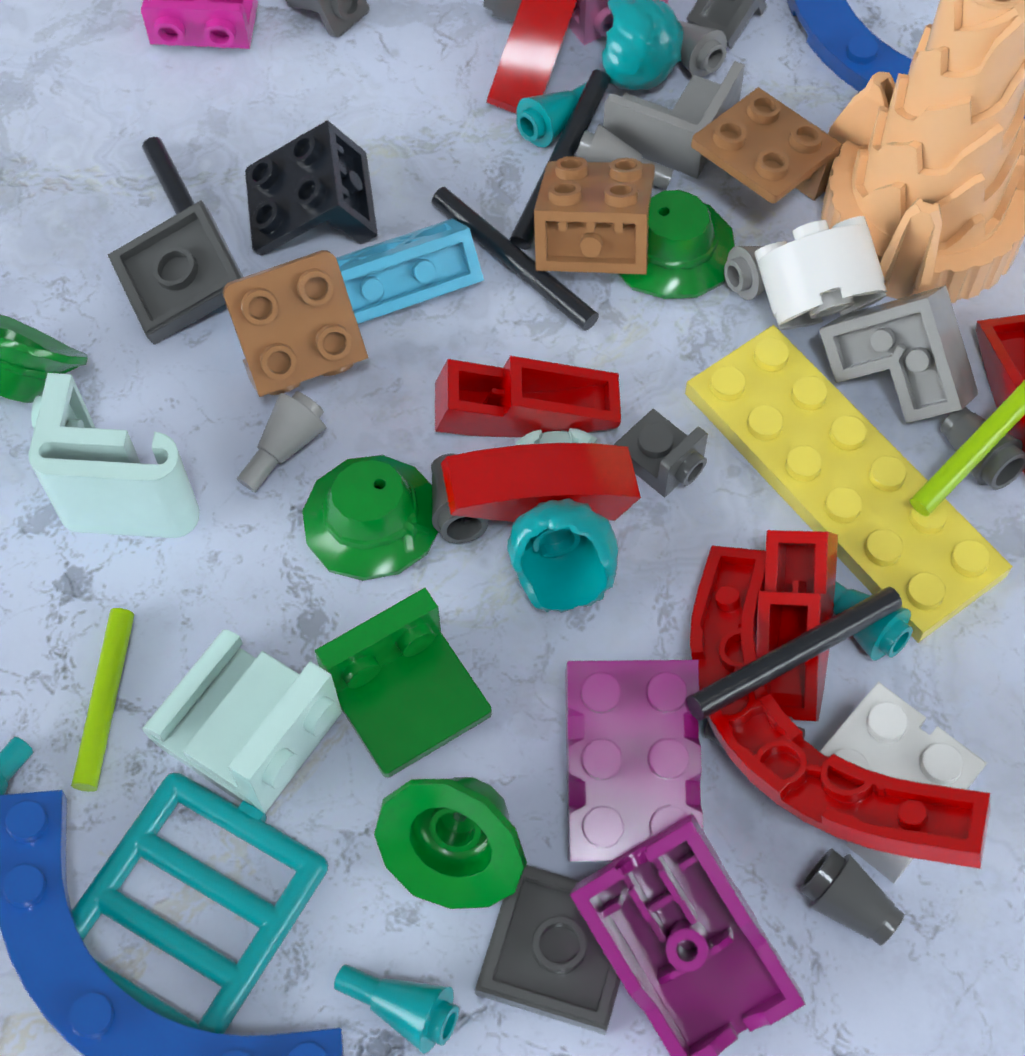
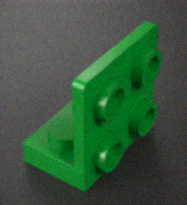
M426 588L419 590L314 650L319 667L332 675L341 710L380 772L386 778L392 777L489 719L492 715L490 704L441 633L439 608Z

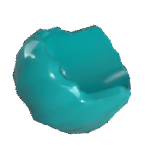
M609 0L608 8L613 14L614 20L613 27L606 33L607 41L606 47L602 52V64L605 72L611 78L610 84L618 89L635 91L639 89L649 90L657 87L681 60L684 37L681 23L676 18L671 7L660 0Z
M570 498L541 502L514 521L511 535L508 539L507 551L520 585L534 607L546 612L556 610L560 613L578 606L587 607L603 600L605 591L613 588L618 566L617 539L609 520L594 512L588 503L575 502Z

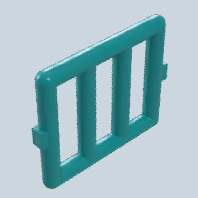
M174 772L164 778L74 906L72 913L83 940L101 914L221 986L199 1023L94 959L120 989L141 1005L185 1026L224 1034L328 871L327 860L321 854L265 823L267 820L266 814L243 800L238 807L183 774ZM178 803L296 871L275 905L157 836ZM140 858L145 859L259 928L237 963L118 891Z

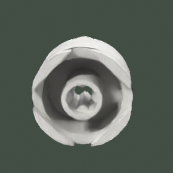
M864 216L853 217L839 222L832 229L828 228L826 220L810 222L792 231L794 241L789 243L786 241L772 243L754 252L773 316L781 330L802 328L822 323V317L840 312V316L853 313L878 302L886 296L885 279Z

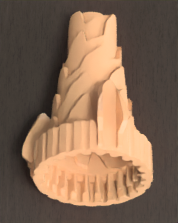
M940 0L933 25H926L918 48L913 55L908 75L898 73L895 84L889 72L878 71L875 73L866 87L852 98L829 129L828 134L842 143L839 156L835 157L831 167L823 200L821 220H826L828 228L832 229L837 223L853 217L864 216L866 218L885 279L886 296L901 299L946 285L951 303H956L959 299L968 300L978 296L983 289H990L998 283L1000 276L1008 272L1017 256L1025 237V0Z

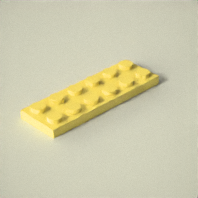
M772 325L687 381L685 395L813 531L831 532L838 535L837 557L872 594L886 587H892L898 592L902 600V607L911 611L908 625L913 628L911 636L917 643L981 597L1009 574L1013 566L946 499L929 516L921 515L912 507L910 499L928 480L775 325Z

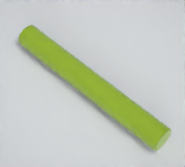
M1025 380L910 499V504L918 513L923 516H929L1025 415Z
M123 608L111 609L108 617L71 784L74 789L80 791L94 792L97 790L134 620V613Z

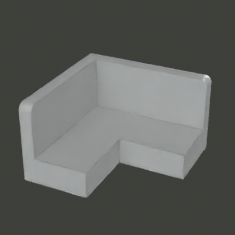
M734 61L722 84L693 74L673 110L628 93H624L623 97L610 94L604 105L603 127L642 154V158L698 179L708 159L691 147L693 135L739 102L745 64Z
M946 285L840 316L819 329L836 383L890 369L906 423L962 410L978 395V389Z

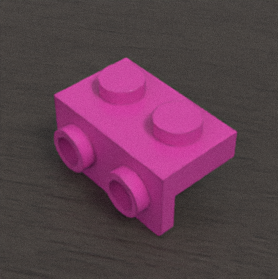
M143 0L141 13L150 44L250 49L258 1Z

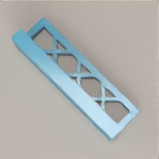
M450 219L336 257L357 324L484 281L470 228L455 219Z

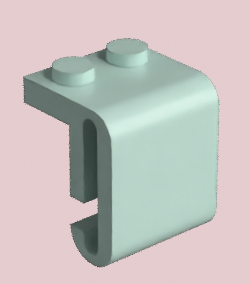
M47 373L43 395L36 396L32 405L31 419L34 433L29 449V462L62 524L67 529L80 533L179 538L190 533L198 523L200 511L175 442L163 433L154 432L151 448L158 465L141 464L127 430L95 428L72 374Z
M224 629L142 729L162 750L239 802L244 800L265 814L342 714V710L330 673L310 661L303 671L298 674L264 651H261L257 658L240 648L243 643L239 635Z

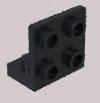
M326 120L246 168L245 178L252 249L259 255H265L328 220L333 228L339 231L342 230L360 245L378 236L367 153L330 121Z

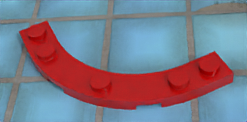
M711 546L691 617L690 648L692 660H698L699 691L757 659L758 591H764L766 551ZM765 686L756 689L707 717L719 743L732 762L749 781L777 805L802 821L837 838L869 849L909 858L981 869L990 814V793L894 778L862 768L840 758L834 753L827 757L803 739V732L783 712L771 693L768 694Z

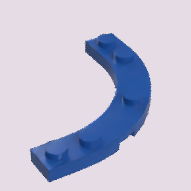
M787 0L792 16L798 17L799 22L808 34L806 42L829 69L858 92L866 87L871 77L878 71L889 72L895 84L898 73L908 75L912 59L894 50L873 34L855 15L846 0Z
M63 790L0 795L1 934L9 958L24 989L48 1023L81 1056H344L341 1028L274 1035L240 1036L219 1034L188 1027L167 1019L129 996L108 977L89 953L72 913L66 874L67 798Z

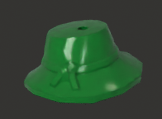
M682 190L662 191L652 196L650 202L647 273L617 274L634 291L663 299L697 298L724 284L726 280L724 266L730 250L735 247L733 229L711 205L702 202L696 195Z
M0 314V396L23 403H33L36 396L43 395L47 373L66 374L79 366L87 364L88 356L86 353L71 348L14 318Z
M385 455L346 459L316 480L302 510L306 543L310 550L329 572L361 581L402 573L428 554L439 533L432 525V484L414 466Z
M473 777L411 779L382 800L374 836L385 867L414 897L449 909L490 907L515 893L527 865V860L516 828L509 821L505 800L491 785Z

